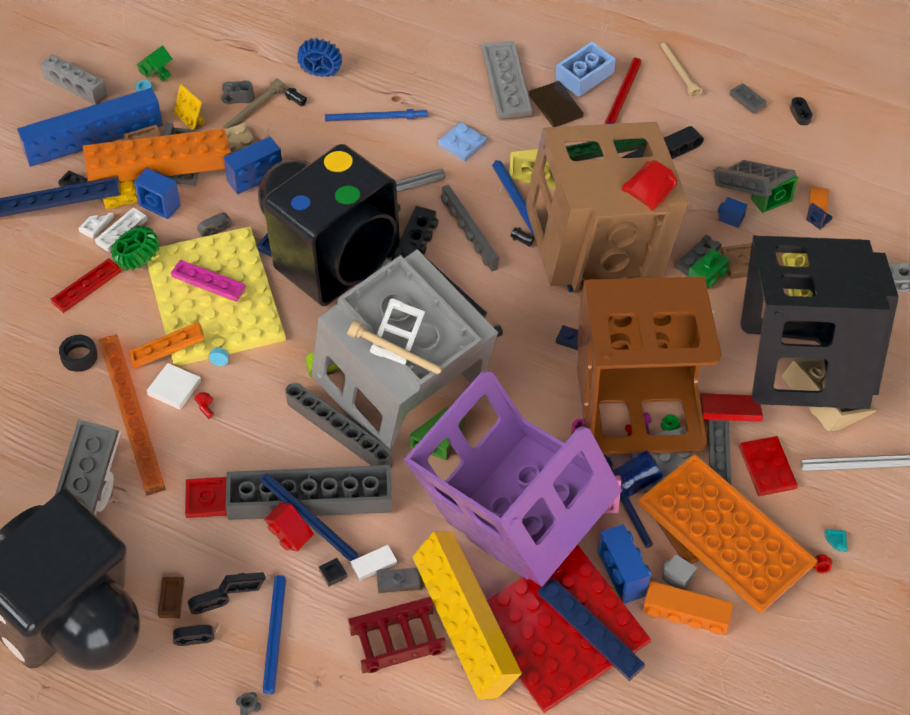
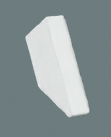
M108 213L99 217L97 215L89 216L78 228L79 232L94 239L112 221L114 214Z

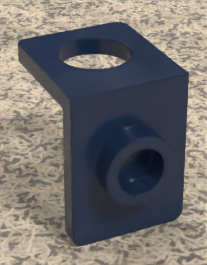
M812 203L810 204L806 220L818 229H821L833 217Z

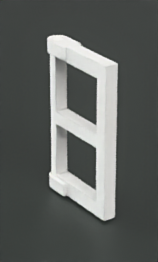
M390 299L377 336L382 338L385 330L409 339L405 349L410 351L425 311L406 305L401 301ZM393 308L417 317L412 333L387 324ZM374 343L370 348L372 354L380 357H385L404 365L407 359L387 349L378 347Z

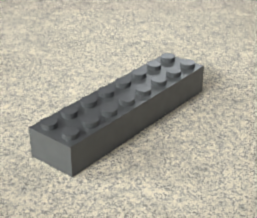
M390 465L227 472L226 511L228 520L266 518L279 503H284L260 481L266 473H269L316 516L392 512Z

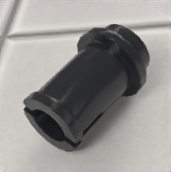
M290 87L286 90L285 96L288 100L294 101L301 107L306 104L307 97L298 93L295 88Z
M515 227L510 235L514 241L518 240L528 247L532 245L535 239L534 236L522 231L520 227Z

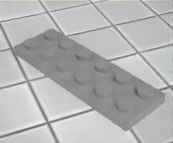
M514 41L481 44L498 119L532 116V108Z

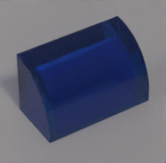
M648 450L613 470L615 476H620L621 486L629 497L664 477L656 460Z

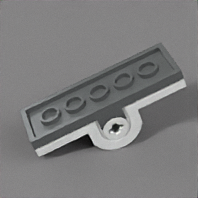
M78 419L55 495L67 488L95 515L97 511H103L113 489L114 476L110 472L121 431Z

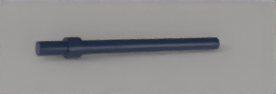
M604 455L612 472L615 474V476H617L613 469V463L611 459ZM621 484L620 500L645 547L650 548L653 546V543Z

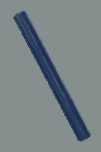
M269 473L264 474L260 481L284 503H291L302 519L347 560L352 561L356 559L358 553Z

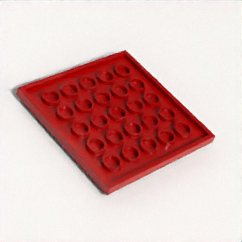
M577 544L545 584L554 578L633 653H636L651 643V638ZM522 577L487 599V603L522 673L518 677L541 711L545 713L614 666L538 595V590L543 586H540L530 578L527 580Z

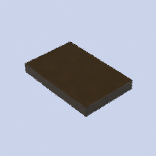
M560 81L529 91L530 97L552 127H557L583 117V111Z

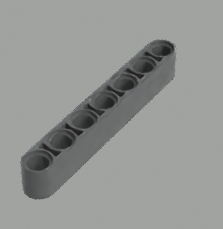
M291 383L286 387L287 404L371 466L390 465V468L392 467V452L389 447L301 384Z

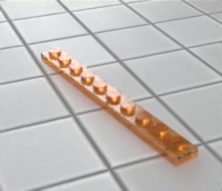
M115 334L101 338L99 343L145 494L148 496L165 491V484L118 335Z

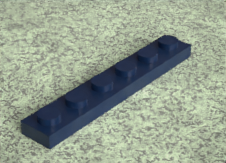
M554 578L550 579L538 590V595L629 682L645 668V663Z

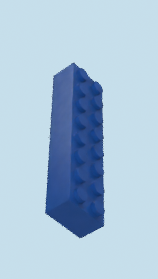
M151 87L20 127L17 130L25 157L31 167L83 151V145L112 142L124 138L123 134L153 125L160 127L163 126L159 101Z

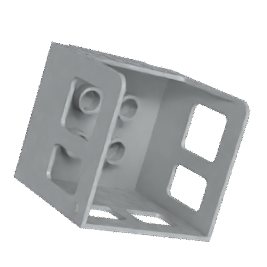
M417 249L405 258L400 255L338 298L337 305L318 317L311 375L359 427L392 451L403 420L408 412L459 374H462L472 383L481 372L487 369L498 332ZM390 299L401 301L406 305L425 311L410 352L440 366L442 372L435 374L409 360L404 365L372 354L370 352V348L373 345L372 342L362 337L353 338L347 335L354 320L361 322L365 330L377 335ZM393 308L387 324L412 333L417 317ZM385 330L382 335L383 339L404 349L409 339ZM334 363L344 372L346 377L343 393L328 378L326 373L327 368ZM357 388L382 414L380 432L356 408Z

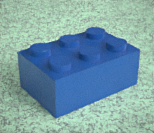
M271 136L224 157L227 182L237 195L259 185L268 169L282 161L281 149Z
M624 524L600 532L597 553L618 596L625 604L646 597L651 571L648 565L643 563L642 553L639 548L635 547L632 533L629 530L627 531Z

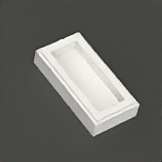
M386 545L352 560L350 563L359 581H362L377 574V571H383L397 565V560L389 546Z

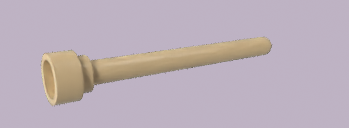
M662 42L661 48L688 86L687 93L693 99L699 97L702 94L701 87L692 82L667 43Z
M357 320L352 322L347 332V335L353 338L362 337L435 374L442 372L440 366L365 330L362 323Z

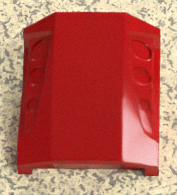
M657 160L646 161L644 166L623 185L622 191H626L653 211L676 187L678 181L672 170Z

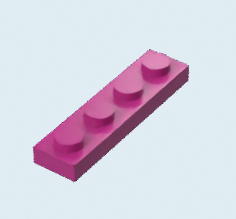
M179 260L171 271L172 278L235 302L238 301L246 289L244 283L183 260Z

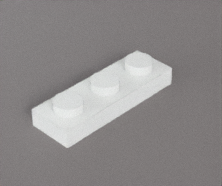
M133 207L95 239L96 244L110 252L113 249L112 245L115 244V240L120 238L119 235H123L131 227L135 228L138 225H143L147 221V216Z

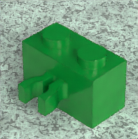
M162 45L136 65L140 73L146 78L156 72L163 82L171 76L164 65L173 60V58Z
M712 248L689 268L688 277L705 276L707 289L709 287L712 288L721 277H725L728 274L730 259Z

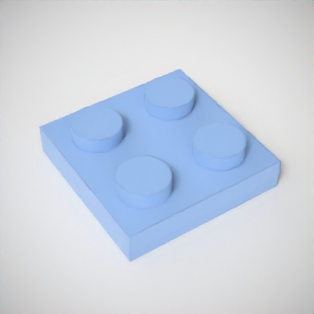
M462 122L438 140L440 147L464 162L487 143L485 136Z

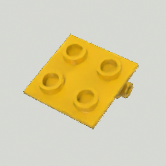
M180 84L173 113L190 129L195 130L196 126H202L205 123L204 117L199 115L202 101Z

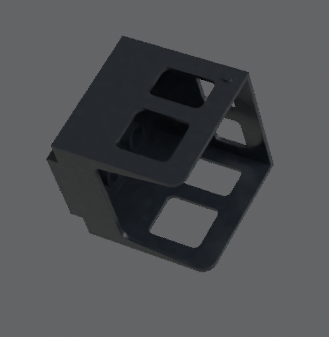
M753 235L740 324L741 329L745 333L761 335L752 388V398L756 403L761 405L870 409L873 395L879 394L899 298L886 253L873 252L870 240ZM776 252L807 254L809 266H781L778 264ZM784 289L811 290L812 297L788 296L784 293ZM763 300H764L765 310H764V316H763V318H762V317H761V314H762V307H763ZM784 337L810 340L819 343V345L786 344L781 339ZM781 358L823 359L826 370L823 389L820 391L774 388L778 360Z

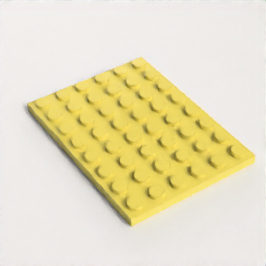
M251 226L158 247L159 250L155 252L156 256L151 258L152 261L147 262L165 334L168 335L197 322H200L205 340L171 354L174 366L178 367L207 360L211 350L214 348H222L229 354L286 341ZM179 260H183L244 283L246 289L238 301L235 302L172 278L171 271Z

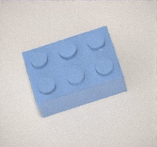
M590 42L556 65L555 80L560 81L563 86L580 97L614 74L616 58L595 43Z

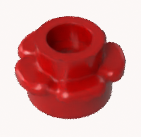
M824 554L815 557L818 560L817 564L813 567L816 572L823 574L831 570L833 561L830 557L828 558Z

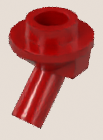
M200 392L198 395H195L194 400L199 405V409L208 419H211L214 413L207 406L213 402V397L206 392Z

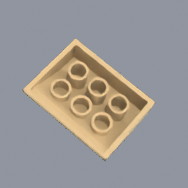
M797 359L792 361L783 373L782 378L793 390L820 391L824 387L826 370L823 359ZM872 403L870 409L808 407L810 412L818 418L822 426L829 432L842 430L877 411Z

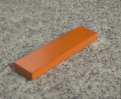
M200 322L129 350L132 366L136 369L205 340Z

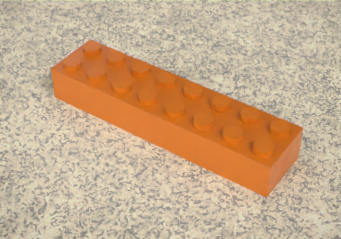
M225 128L83 145L88 182L118 177L120 182L133 181L146 168L157 171L163 176L225 169L224 157L230 154Z

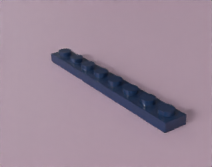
M118 177L0 198V217L121 195L120 180Z

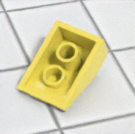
M538 149L511 152L509 175L512 180L530 184ZM546 160L545 178L548 187L555 189V182Z

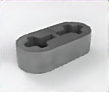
M222 212L200 222L197 230L202 237L214 235L228 229L232 224V220L227 213Z

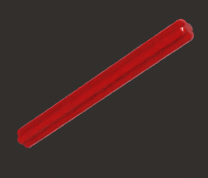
M633 58L605 120V124H615L641 66L640 58Z

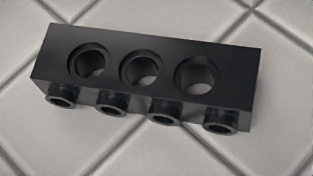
M415 206L396 249L406 241H409L425 255L426 244L431 242L432 231L438 226L439 220L436 219V211ZM394 253L392 255L391 261L396 259Z

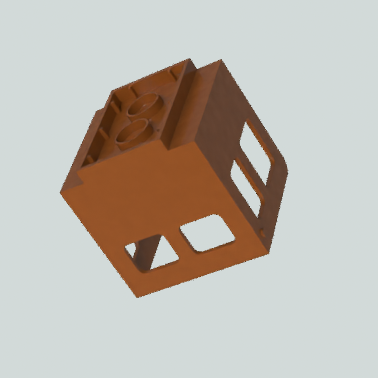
M705 276L584 280V288L581 291L577 341V374L584 426L591 430L603 455L681 453L704 450L707 439L698 390L700 366L719 363L722 355ZM680 402L683 407L687 434L658 436L647 434L642 403ZM602 403H625L628 406L632 435L626 437H606L602 430L599 405Z

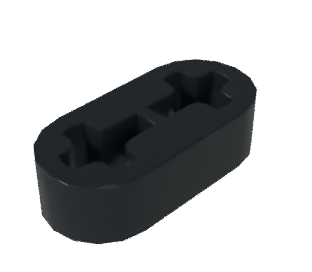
M801 97L793 98L790 110L796 122L800 125H809L812 119V112L806 100Z
M219 589L193 596L188 600V606L191 614H201L225 606L230 599L228 594H221Z
M211 625L180 627L173 631V643L177 646L204 644L214 640V628Z

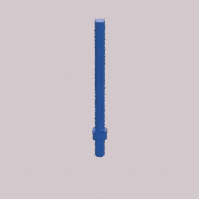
M407 109V111L325 114V121L388 118L414 119V117H428L427 110Z

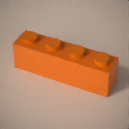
M650 581L642 613H646L651 617L668 619L672 623H683L694 629H705L713 634L726 635L734 603Z

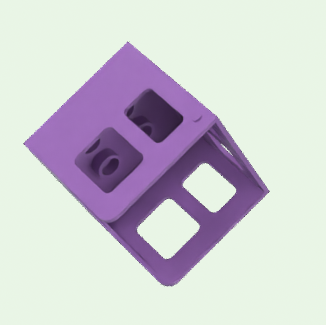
M489 370L481 372L404 459L450 525L465 534L473 544L528 580L530 578L540 586L545 584L622 492L589 428L585 426L579 427L565 443L527 421L514 405L494 373ZM483 395H486L498 416V420L474 448H471L458 425ZM447 438L461 461L446 481H443L428 463V458L437 446Z

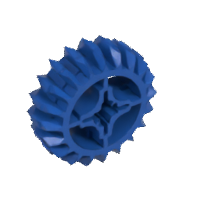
M317 37L315 39L310 38L305 40L299 47L297 58L300 68H304V72H309L310 75L329 77L330 75L334 76L340 70L342 53H340L339 48H336V44H330V40L327 42L324 41V38L322 40H319Z

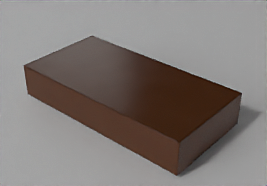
M163 577L158 610L159 618H180L184 577Z

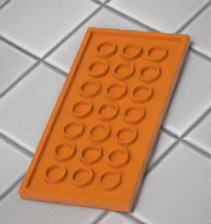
M696 454L691 456L638 500V504L759 614L763 613L817 564L818 560Z

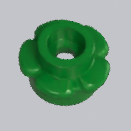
M672 414L666 415L662 419L661 428L666 431L679 429L678 417Z

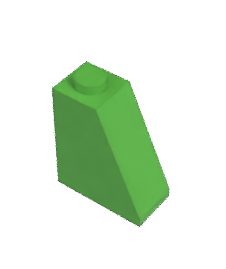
M450 407L444 408L411 433V448H414ZM465 416L459 422L458 427L460 431H462L465 425ZM445 438L430 455L447 460L453 447L449 440Z

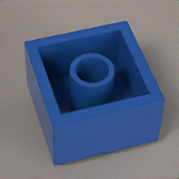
M146 168L134 181L140 207L169 219L181 206L177 183L172 178H167L157 171Z

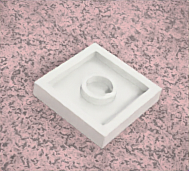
M167 363L147 389V395L181 410L201 383V378Z

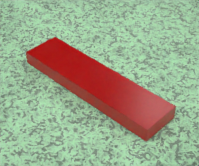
M108 258L50 299L51 303L64 313L121 273V268Z

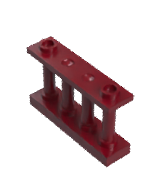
M431 596L348 619L351 636H359L366 659L361 660L362 674L367 672L375 673L385 667L428 655L436 656L446 651L445 637L436 638L429 615L433 614ZM420 618L428 642L416 645L408 621ZM394 624L401 625L407 648L395 651L388 626ZM376 629L380 630L387 652L378 656H374L367 632Z

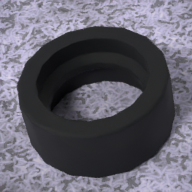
M81 334L73 335L61 343L59 355L65 368L70 371L80 372L91 368L95 364L97 349L90 337ZM77 347H84L90 350L85 357L80 359L67 357L68 353Z

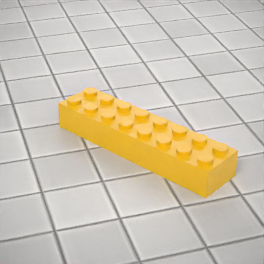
M433 531L412 558L478 700L499 698L522 673L454 532Z

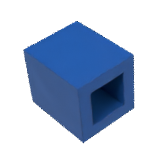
M727 197L724 203L721 202L718 208V213H720L719 221L739 228L745 217L748 204Z

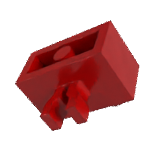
M279 503L264 519L268 525V530L277 536L280 540V545L287 551H299L314 535L291 503Z

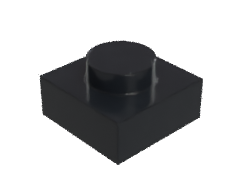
M338 558L319 566V572L328 586L347 578V573Z

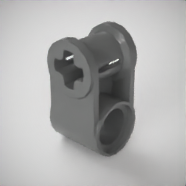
M228 81L222 85L223 94L221 95V100L225 104L250 103L255 98L253 85L250 81Z

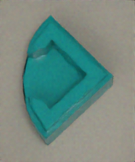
M825 529L824 536L829 545L838 551L846 552V531Z

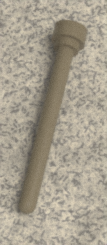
M276 78L271 82L270 88L225 124L223 128L227 129L235 126L270 96L281 93L285 89L284 83Z

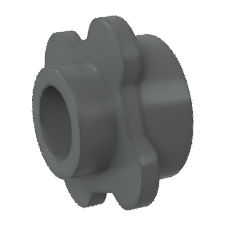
M255 692L244 693L236 699V704L241 709V715L260 711L261 704L257 702V694Z

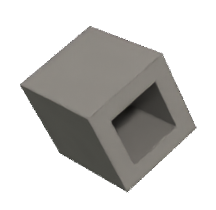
M675 555L672 560L668 559L664 563L662 579L675 588L686 590L695 578L697 567Z

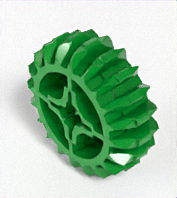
M138 225L135 228L131 227L123 235H119L120 238L115 240V244L112 245L113 249L110 252L114 262L126 271L129 269L133 271L136 267L140 269L142 265L152 261L151 258L156 256L155 252L159 250L158 246L160 243L158 236L152 229L144 225L141 227Z

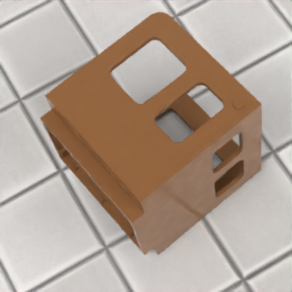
M657 121L543 128L526 199V209L550 286L572 285L574 293H581L584 288V280L663 278L688 205V199ZM642 138L647 141L642 158L619 157L613 143L614 140ZM596 141L600 144L605 159L572 161L569 158L565 143ZM546 160L555 182L553 199L544 174ZM657 160L672 170L678 182L665 200L651 211L648 206L629 193L623 192L622 187L644 166L646 161ZM540 189L548 211V221L544 234L536 212V202Z

